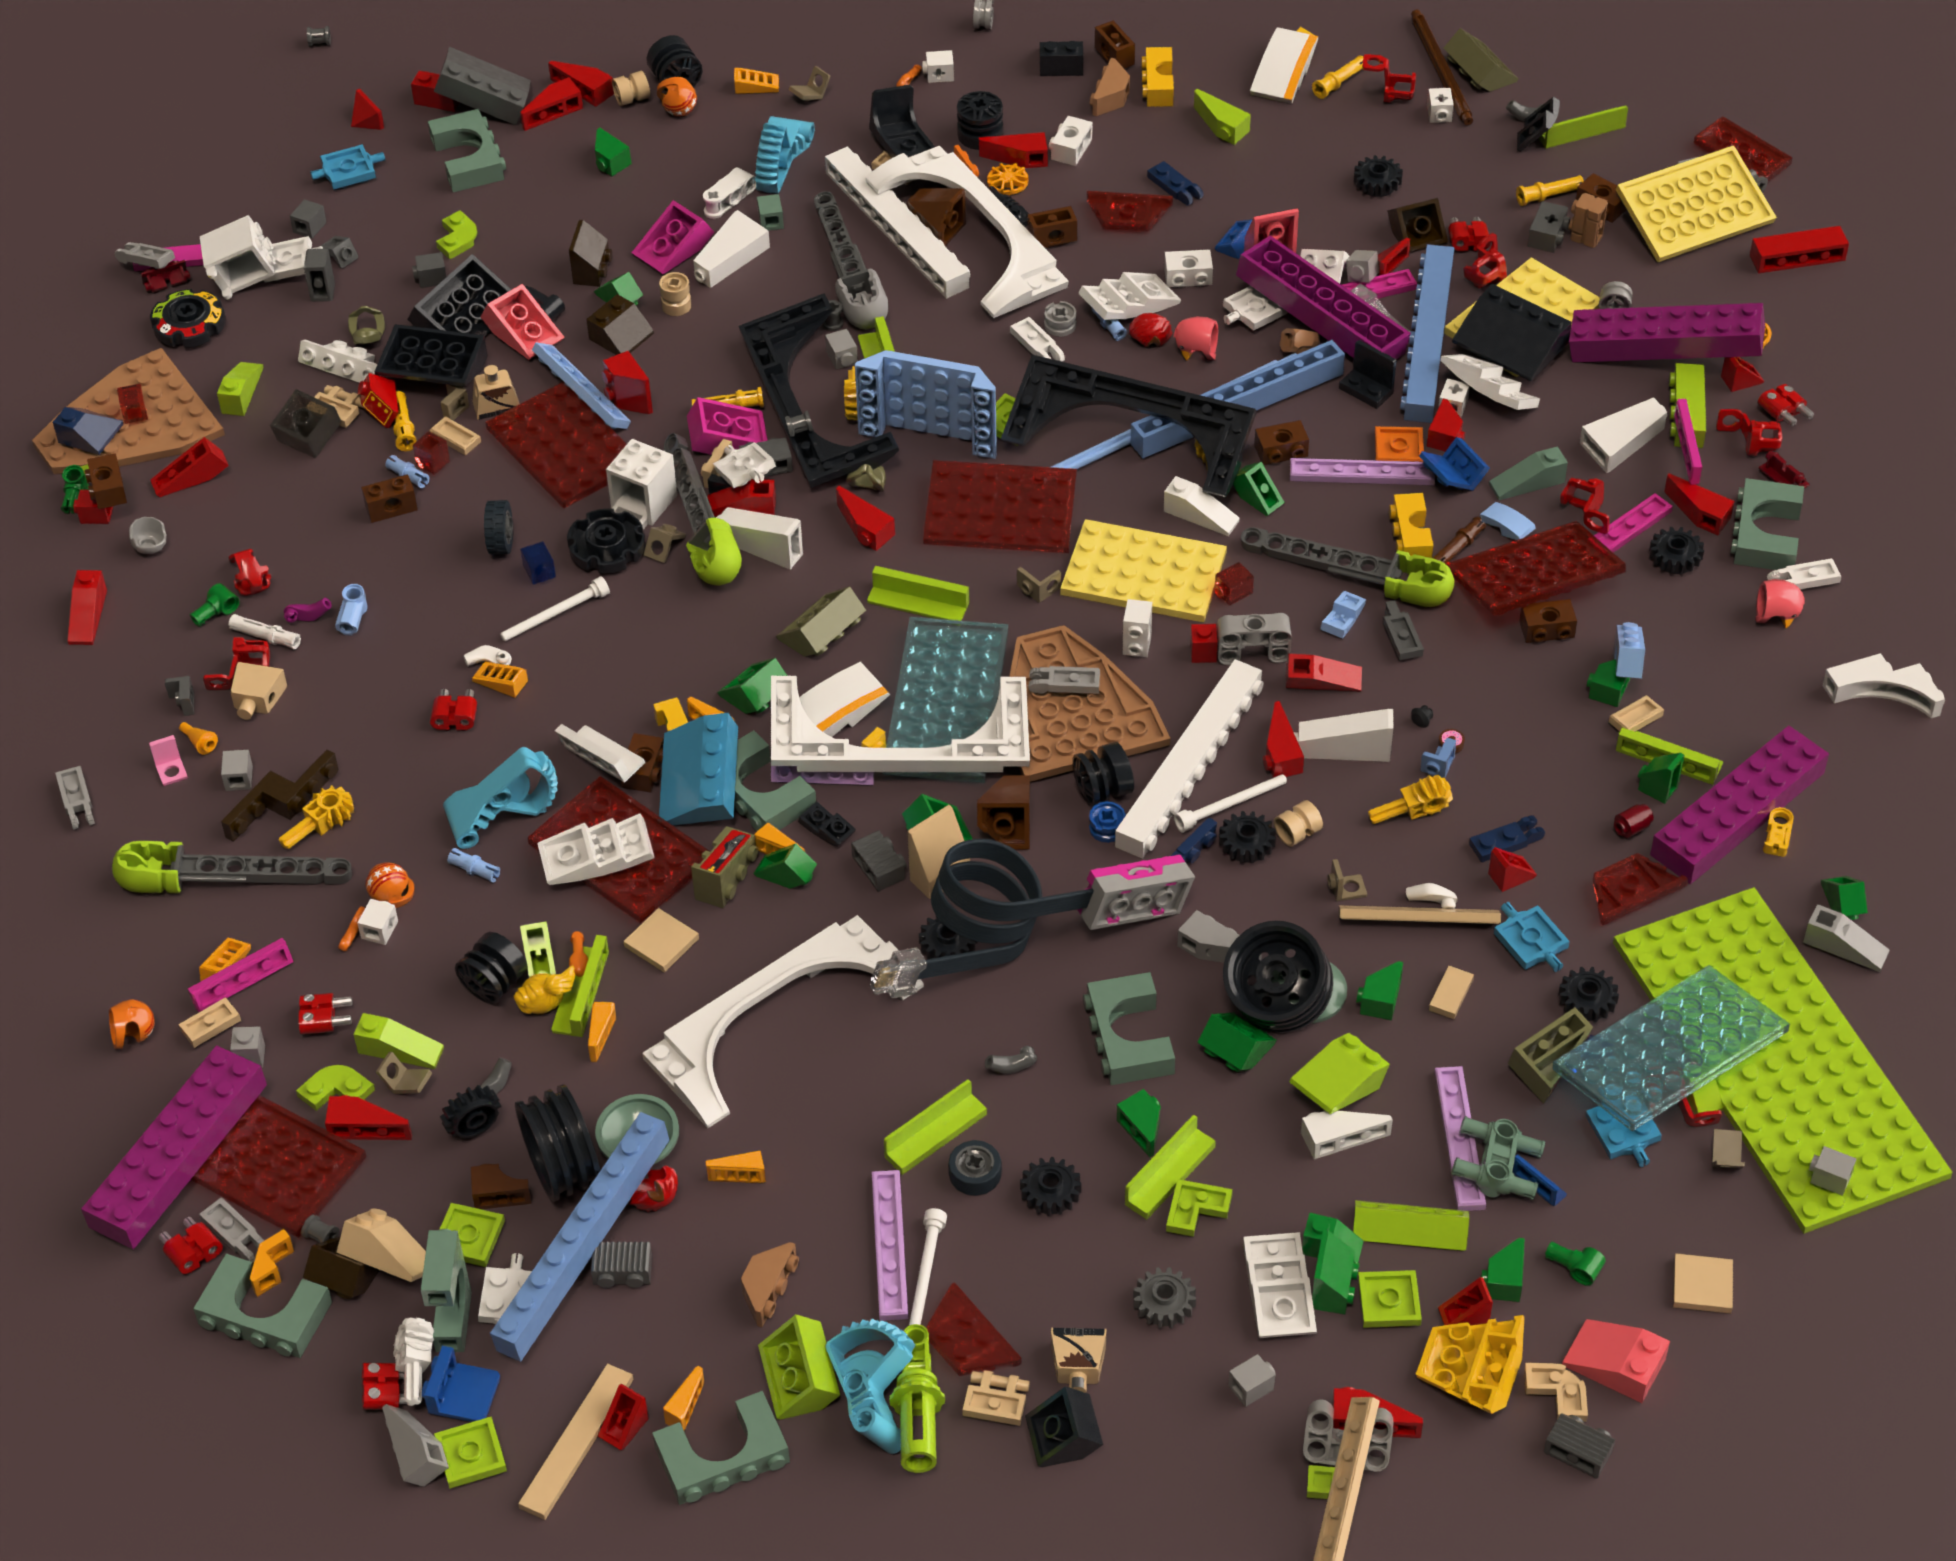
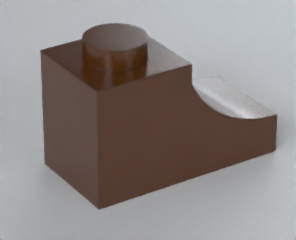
M482 1164L471 1167L472 1197L475 1208L491 1209L531 1204L528 1179H516L507 1176L500 1170L499 1164Z

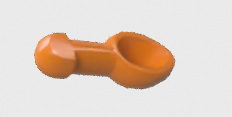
M918 64L914 65L909 72L902 75L896 87L909 85L921 73L922 67Z
M360 906L338 945L341 951H347L359 931L357 922L365 907Z
M575 931L570 939L573 946V954L569 958V967L573 965L575 975L582 977L586 969L588 956L583 950V934Z

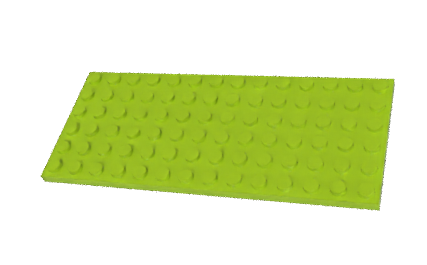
M1755 887L1614 936V946L1693 1066L1714 1072L1724 1107L1723 1112L1734 1129L1742 1131V1141L1803 1234L1951 1179L1952 1170ZM1824 1146L1856 1158L1852 1176L1843 1196L1810 1183L1813 1172L1809 1170L1814 1155L1820 1156Z

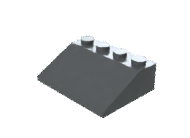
M449 46L434 92L516 125L524 108L531 80Z

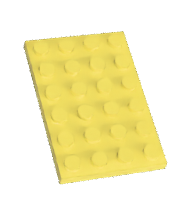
M1735 146L1618 184L1615 189L1657 262L1774 223L1777 218Z
M1532 257L1496 285L1571 322L1574 310L1600 309V297ZM1475 303L1444 327V334L1453 339ZM1504 369L1505 371L1509 372L1510 374L1514 375L1515 377H1518V376H1519V375H1517V374H1515V373H1513V372H1511V371H1509V370H1507V369Z
M1085 519L1060 588V595L1120 607H1126L1128 599L1152 602V613L1204 623L1227 553V546Z

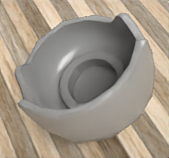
M141 517L135 519L130 525V543L137 552L154 554L161 551L166 544L167 534L162 521L154 517Z

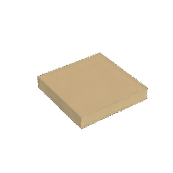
M658 908L624 940V947L665 973L699 940V933Z
M1675 1253L1673 1307L1731 1314L1733 1309V1260Z

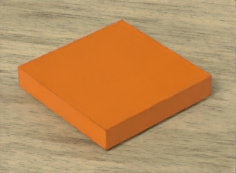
M1375 426V461L1424 462L1419 457L1420 453L1424 452L1423 427Z

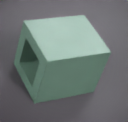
M779 194L757 197L760 225L768 231L784 229L783 211Z

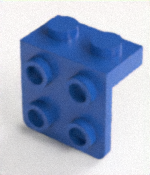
M1458 437L1454 439L1443 456L1423 451L1419 455L1424 461V467L1434 472L1438 476L1437 480L1446 487L1449 485L1455 486L1460 490L1463 488L1474 490L1490 469L1468 444Z
M442 1346L439 1356L433 1358L430 1380H426L422 1388V1398L425 1399L428 1413L469 1422L486 1418L500 1381L499 1372L457 1363L454 1348Z

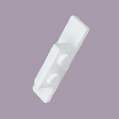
M302 340L300 343L298 357L300 363L359 383L365 380L368 373L375 374L374 371L377 366L374 363L375 355L367 353V350L361 347H349L344 341L335 340L333 343L324 346L308 340Z

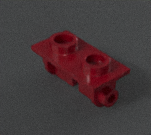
M185 260L171 261L164 268L155 269L151 267L141 273L142 283L146 291H151L152 293L166 289L167 284L165 280L169 279L171 286L186 283L188 279H191L189 271L186 269Z
M1769 451L1765 456L1767 462L1758 467L1774 482L1804 486V489L1810 486L1806 481L1804 473L1799 472L1791 464L1787 466V461L1779 456L1778 452Z

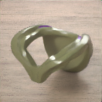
M361 306L349 315L348 328L353 337V342L355 344H365L381 340L385 331V320L381 311L368 306ZM363 312L373 314L377 329L361 328L357 330L358 316Z
M864 464L858 470L850 473L846 481L853 487H865L883 492L886 474L883 466L872 470L870 465Z

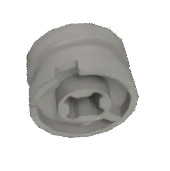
M975 0L973 12L974 28L980 29V27H985V29H992L994 7L991 6L994 4L993 0Z
M1618 281L1605 284L1601 288L1599 308H1630L1633 295L1632 289L1627 284Z
M1060 301L1059 304L1052 302L1047 305L1044 312L1045 330L1049 334L1059 337L1073 333L1076 329L1075 307L1065 301Z

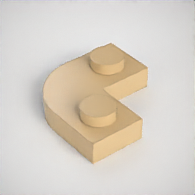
M1525 1363L1526 1394L1555 1395L1557 1419L1563 1413L1567 1416H1578L1584 1422H1587V1396L1583 1380L1580 1381L1576 1375L1565 1370L1566 1366L1562 1364Z

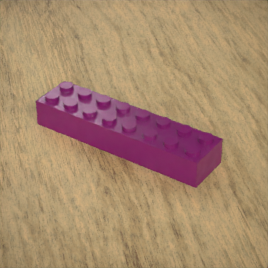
M1268 236L1240 255L1236 272L1237 277L1327 340H1333L1341 350L1354 358L1355 343L1358 340L1371 345L1396 360L1405 354L1411 335L1409 331L1272 236Z
M1763 303L1574 310L1569 339L1572 362L1762 356L1765 332Z
M1788 725L1657 832L1653 837L1650 855L1691 885L1767 822L1773 809L1785 807L1825 773L1829 753Z
M216 1045L81 1208L88 1228L134 1250L267 1086L261 1065Z

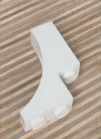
M1881 653L1826 669L1822 685L1833 703L1866 697L1891 699L1910 705L1930 718L1940 716L1945 702L1942 691L1937 689L1931 675L1924 670L1920 663L1893 671L1891 664L1886 662Z

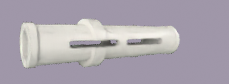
M233 614L229 620V629L265 639L272 645L280 644L297 649L301 638H299L300 634L286 631L278 625H266Z

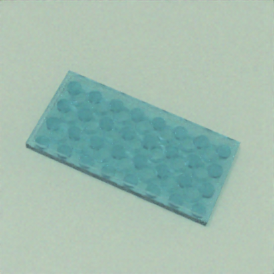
M910 617L886 748H935L951 744L952 739H966L988 721L998 700L1000 677L1002 676L1009 631L1008 624ZM883 772L884 775L985 783L986 772Z
M1708 965L1553 1061V1070L1629 1130L1634 1131L1787 1033L1790 1023Z

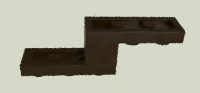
M326 750L295 783L270 770L221 821L225 838L234 842L241 834L245 833L248 826L257 817L263 814L266 808L291 820L297 813L302 811V808L313 797V793H319L328 780L336 775L339 769L335 753Z

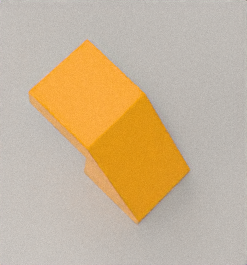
M284 1229L259 1244L250 1275L253 1291L257 1297L282 1282L275 1263L294 1252L290 1236Z

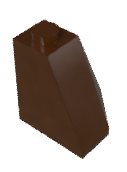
M962 188L919 189L908 199V209L914 215H917L924 226L929 227L933 235L938 240H941L945 246L966 225L965 190Z
M1004 775L977 800V826L996 841L1013 849H1030V775Z

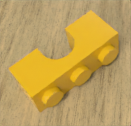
M1146 47V56L1141 57L1142 97L1147 98V107L1173 106L1172 47Z
M1423 493L1394 494L1393 505H1389V517L1394 519L1392 532L1393 537L1398 539L1396 540V552L1399 550L1408 552L1410 556L1416 554L1432 558L1433 541L1430 528H1418L1425 527L1426 506Z

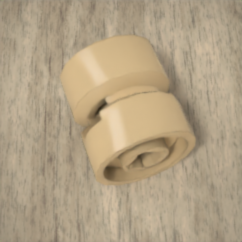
M643 71L631 73L629 78L620 76L612 79L614 95L620 106L633 103V99L640 101L650 98L649 84Z
M672 272L662 276L659 286L663 311L671 316H681L689 312L691 309V295L689 293L688 277L679 272Z
M1308 800L1295 805L1293 812L1287 810L1276 816L1273 822L1277 835L1289 847L1298 844L1306 836H1311L1323 828V821L1319 811Z

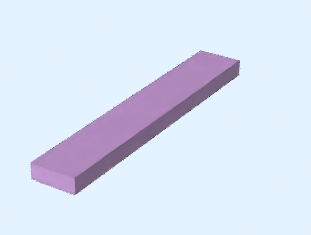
M1290 458V481L1406 485L1435 484V473L1424 467L1423 462Z
M1463 1067L1435 1068L1434 1075L1450 1171H1452L1456 1157L1479 1165L1475 1137L1459 1133L1464 1116L1471 1118ZM1451 1175L1457 1210H1485V1195L1477 1187L1475 1181Z
M900 1170L872 1172L879 1319L880 1321L908 1319Z

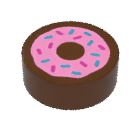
M1446 729L1441 732L1439 746H1443L1446 738L1456 740L1455 754L1462 751L1465 742L1462 732L1456 729Z

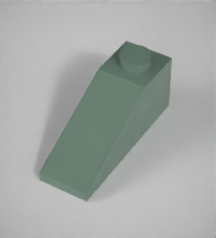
M1558 446L1538 451L1490 480L1489 485L1498 500L1565 483L1568 462Z

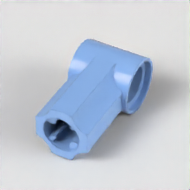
M358 584L347 585L342 591L343 601L335 627L343 635L352 636L353 633L358 631L362 615L368 608L364 589Z

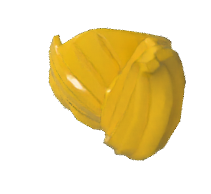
M574 966L568 967L561 974L540 973L529 977L513 995L519 1009L525 1014H544L555 1009L561 1003L564 993L572 990L575 980Z

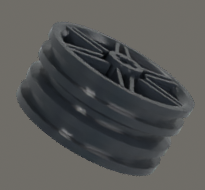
M1267 921L1245 930L1230 946L1223 965V981L1231 1001L1248 1022L1267 1032L1289 1033L1310 1025L1326 1009L1332 995L1334 984L1333 971L1328 958L1316 939L1307 930L1291 922ZM1294 950V957L1288 958L1286 951ZM1262 953H1268L1267 957L1261 961L1259 960V956ZM1309 971L1311 972L1310 978H1308V979H1303V978H1301V977L1304 976L1307 972H1309ZM1251 976L1257 979L1254 985H1248V979ZM1280 977L1285 980L1282 984L1277 982V979ZM1291 994L1299 997V1001L1296 1004L1290 1003ZM1272 999L1269 1007L1263 1006L1265 1002Z
M565 1084L557 1086V1093H554L551 1089L544 1091L543 1102L536 1095L528 1097V1104H525L522 1100L515 1102L516 1116L526 1149L539 1181L550 1201H558L560 1198L559 1194L561 1193L565 1197L571 1196L573 1194V1184L581 1191L588 1189L589 1182L592 1183L599 1174L600 1166L582 1114Z

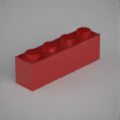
M1834 226L1753 238L1749 256L1759 274L1846 261L1849 242L1842 228Z

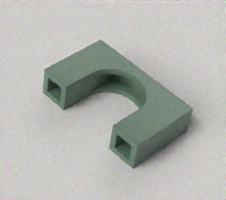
M479 109L428 121L430 139L435 151L463 145L479 149L472 155L445 162L447 179L453 192L504 180L503 171L506 170L504 158L499 157L500 150L498 144H493L495 141L492 130H488L487 119L481 116Z
M1745 479L1744 488L1739 487L1737 502H1741V505L1737 504L1735 519H1739V522L1734 523L1732 535L1736 536L1737 539H1732L1730 551L1731 554H1735L1734 564L1771 570L1795 565L1799 538L1766 533L1756 527L1753 521L1762 517L1799 520L1804 486Z
M753 730L738 739L734 805L740 815H745L750 820L751 825L756 831L767 823L781 830L799 819V816L816 802V792L801 776L771 792L759 793L745 788L741 784L742 781L754 771L771 762L769 745Z
M1151 972L1087 983V994L1083 995L1085 1010H1090L1091 1016H1089L1091 1032L1096 1031V1051L1098 1054L1102 1053L1101 1069L1103 1075H1108L1110 1085L1175 1074V1055L1169 1036L1135 1042L1119 1037L1111 1028V1025L1124 1015L1156 1009L1157 993Z
M449 1229L429 1230L421 1284L424 1306H436L433 1325V1343L436 1352H440L442 1346L453 1347L454 1352H465L472 1295L458 1231Z
M226 1254L193 1308L198 1324L207 1330L215 1329L224 1332L233 1339L242 1338L248 1340L260 1348L268 1347L274 1349L283 1356L292 1355L301 1358L332 1304L328 1287L302 1279L289 1303L279 1313L266 1318L250 1317L240 1311V1305L252 1285L250 1281L253 1268L252 1262Z
M763 1391L735 1401L737 1417L747 1437V1441L743 1449L736 1456L728 1460L709 1461L699 1457L692 1450L680 1422L652 1432L656 1452L679 1505L686 1502H695L704 1495L714 1491H724L730 1485L740 1481H750L761 1473L769 1470H778L785 1464L790 1463L787 1443Z

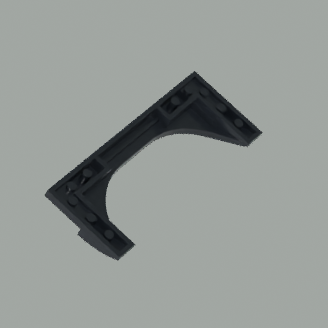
M825 293L739 325L740 333L748 348L750 357L811 488L854 472L864 464L870 465L872 470H874L899 451L891 431L851 447L832 443L814 431L809 430L795 433L793 437H790L785 417L789 416L791 418L802 414L790 387V369L800 349L832 313V307Z
M1032 354L1001 441L1025 446L1043 427L1070 410L1089 405L1120 407L1170 420L1191 433L1202 447L1207 460L1208 473L1202 489L1203 492L1226 497L1243 461L1242 454L1257 412L1255 408Z

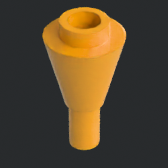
M186 722L180 724L179 730L188 736L200 754L206 755L215 749L218 737L214 732L193 728Z

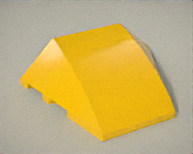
M1514 1316V1320L1497 1322L1496 1319H1489L1486 1324L1471 1326L1467 1322L1432 1327L1416 1372V1377L1491 1414L1505 1408L1522 1361L1524 1316Z

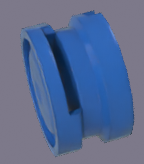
M1107 801L1093 806L1089 815L1091 835L1101 842H1114L1115 831L1126 816L1124 809L1119 804Z

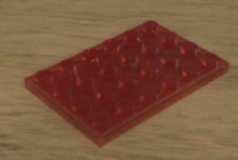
M565 382L485 422L486 429L563 509L608 486L606 469L627 445L609 425L604 423V420L597 413L591 410L588 404L579 399L578 395L565 385Z
M933 460L923 543L927 545L1069 553L1077 469Z
M1578 521L1446 563L1454 579L1493 616L1502 615L1507 611L1526 607L1528 604L1547 600L1552 596L1568 593L1574 589L1592 585L1595 582L1613 578L1626 572V563Z
M601 776L528 836V843L539 851L538 842L584 822L590 828L611 818L616 823H619L637 814H641L645 820L655 858L614 873L581 880L640 923L692 879L691 866L694 863L700 864L704 860L702 858L704 851H709Z
M259 1095L190 1180L299 1238L306 1219L311 1215H318L367 1156L365 1150Z

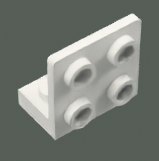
M1301 250L1302 258L1338 283H1341L1342 271L1344 268H1347L1346 260L1350 257L1345 251Z

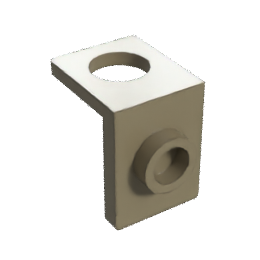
M814 66L808 84L790 86L789 91L804 101L823 99L831 76L819 67ZM818 74L823 79L820 87L815 83V78Z
M663 524L661 527H652L644 556L666 563L672 540L684 539L686 533L678 531L675 526ZM656 540L663 544V552L659 555L655 554L652 550V545Z
M1019 567L1017 569V586L1026 595H1030L1040 603L1061 588V572L1057 570L1040 582L1022 567ZM1055 580L1054 585L1047 590L1049 583Z
M1333 859L1331 873L1327 874L1329 889H1333L1336 901L1367 897V891L1361 874L1343 877L1338 859ZM1353 882L1359 886V889L1356 892H1348L1344 889V885Z
M388 1052L376 1071L378 1076L394 1094L420 1093L432 1075L430 1069H406L393 1052ZM390 1063H393L396 1068V1074L392 1079L387 1075V1067Z
M1714 1129L1712 1167L1743 1168L1745 1162H1741L1742 1131Z

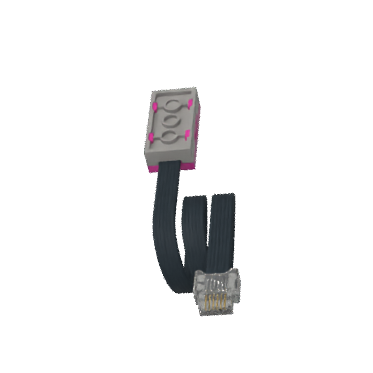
M972 839L960 842L952 846L945 854L931 893V905L934 913L946 927L967 939L989 944L1016 942L1009 945L928 960L924 959L918 947L894 951L889 960L877 962L869 985L875 995L888 992L891 998H898L917 994L918 990L915 988V985L919 979L1010 962L1024 951L1038 916L1078 910L1088 928L1093 930L1180 914L1195 876L1181 855L1165 856L1152 860L1090 870L1087 877L1089 885L1085 890L1042 897L1041 884L1034 869L1016 850L1001 842L990 839ZM969 858H982L994 861L1007 868L1019 879L1026 889L1028 896L1021 885L1010 874L999 867L979 861L953 863ZM973 880L988 884L1000 891L1010 902L995 901L979 896L968 890L959 881ZM943 892L956 906L976 917L992 921H1021L1012 924H989L974 920L955 909L947 901Z

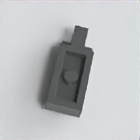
M1395 600L1385 602L1386 610L1384 612L1386 616H1383V624L1399 661L1423 656L1424 648L1408 612H1400Z

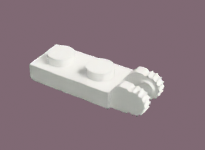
M1030 317L1010 326V333L1033 355L1051 359L1047 354L1050 352L1055 360L1061 362L1065 360L1064 353L1056 345V342Z
M1826 559L1774 570L1768 574L1767 579L1786 580L1794 583L1801 590L1840 583L1841 575L1833 559Z

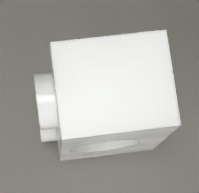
M1067 116L1064 123L1059 125L1055 137L1050 139L1049 150H1051V160L1076 166L1092 140V122Z
M1210 250L1165 252L1164 271L1166 285L1168 287L1212 285L1213 265Z
M1128 599L1123 620V655L1147 657L1152 634V602Z

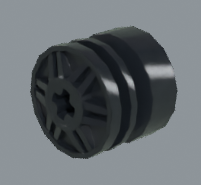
M676 35L663 37L656 41L648 51L646 57L647 65L659 82L671 77H683L695 87L700 81L703 73L702 64L683 38Z
M975 91L963 95L958 100L957 136L965 147L979 150V137L1003 136V104L997 95L985 91Z
M1114 741L1099 746L1097 754L1093 750H1087L1085 754L1078 753L1073 756L1072 766L1075 780L1081 795L1088 805L1093 806L1098 804L1099 801H1108L1109 792L1113 797H1120L1133 792L1134 777L1131 765L1124 749L1118 742Z
M489 931L474 944L473 949L468 951L464 958L456 963L455 972L460 982L471 994L486 1003L494 1004L502 998L503 994L508 992L510 985L515 984L525 974L528 966L521 951L511 941L498 933Z

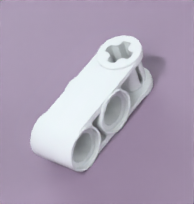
M738 167L734 168L728 175L703 193V200L706 203L704 215L710 219L720 218L725 212L755 190L756 177Z

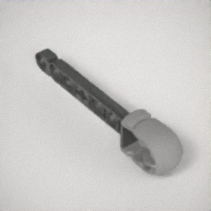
M828 191L820 192L814 197V203L832 248L830 255L839 276L835 284V292L843 306V312L850 324L859 329L875 328V318L882 316L886 318L888 313V299L876 271L866 269L857 244H852L833 194ZM829 214H835L831 217H825ZM840 227L837 230L831 231L833 228ZM851 254L849 257L841 258L844 255ZM857 268L854 271L847 272L848 269Z

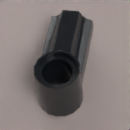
M525 286L551 321L564 312L565 305L557 295L552 294L548 297L532 287Z

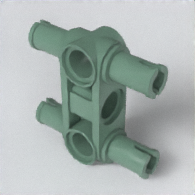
M1464 1116L1459 1133L1483 1140L1485 1145L1482 1161L1478 1165L1456 1157L1451 1175L1475 1181L1480 1191L1489 1197H1498L1501 1194L1508 1195L1510 1192L1533 1200L1538 1183L1514 1176L1512 1171L1516 1151H1520L1541 1158L1545 1141L1522 1135L1516 1124L1508 1119H1499L1496 1122L1492 1121L1486 1124Z

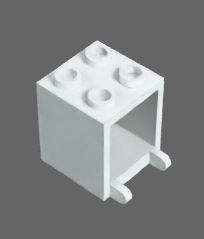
M249 215L199 236L203 264L207 276L213 279L219 286L224 299L228 300L232 297V293L275 275L273 265L276 263L271 254L273 245L268 237L265 238L262 235L260 225L257 222L254 223Z
M631 439L606 469L611 508L614 509L615 513L626 511L634 515L641 522L643 530L647 525L653 526L677 496L673 454L637 440Z

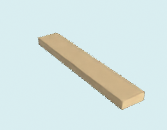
M1339 905V917L1341 919L1501 923V913L1499 910Z
M607 1363L518 1503L519 1509L546 1520L597 1439L619 1384L629 1388L634 1380L633 1374Z
M1373 1397L1351 1398L1313 1561H1343L1380 1402Z

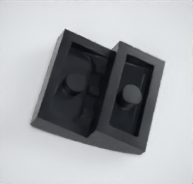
M1552 97L1524 119V128L1517 133L1518 151L1524 150L1553 126L1559 113V99Z

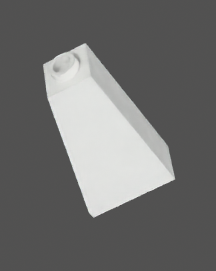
M735 211L693 260L695 278L708 287H713L769 249V231L740 211Z
M1653 397L1582 426L1580 445L1606 473L1611 472L1664 430L1667 411Z
M729 507L716 517L729 523L738 548L790 570L803 555L801 521L798 519Z
M1393 709L1299 722L1298 732H1294L1304 758L1390 762L1393 736Z

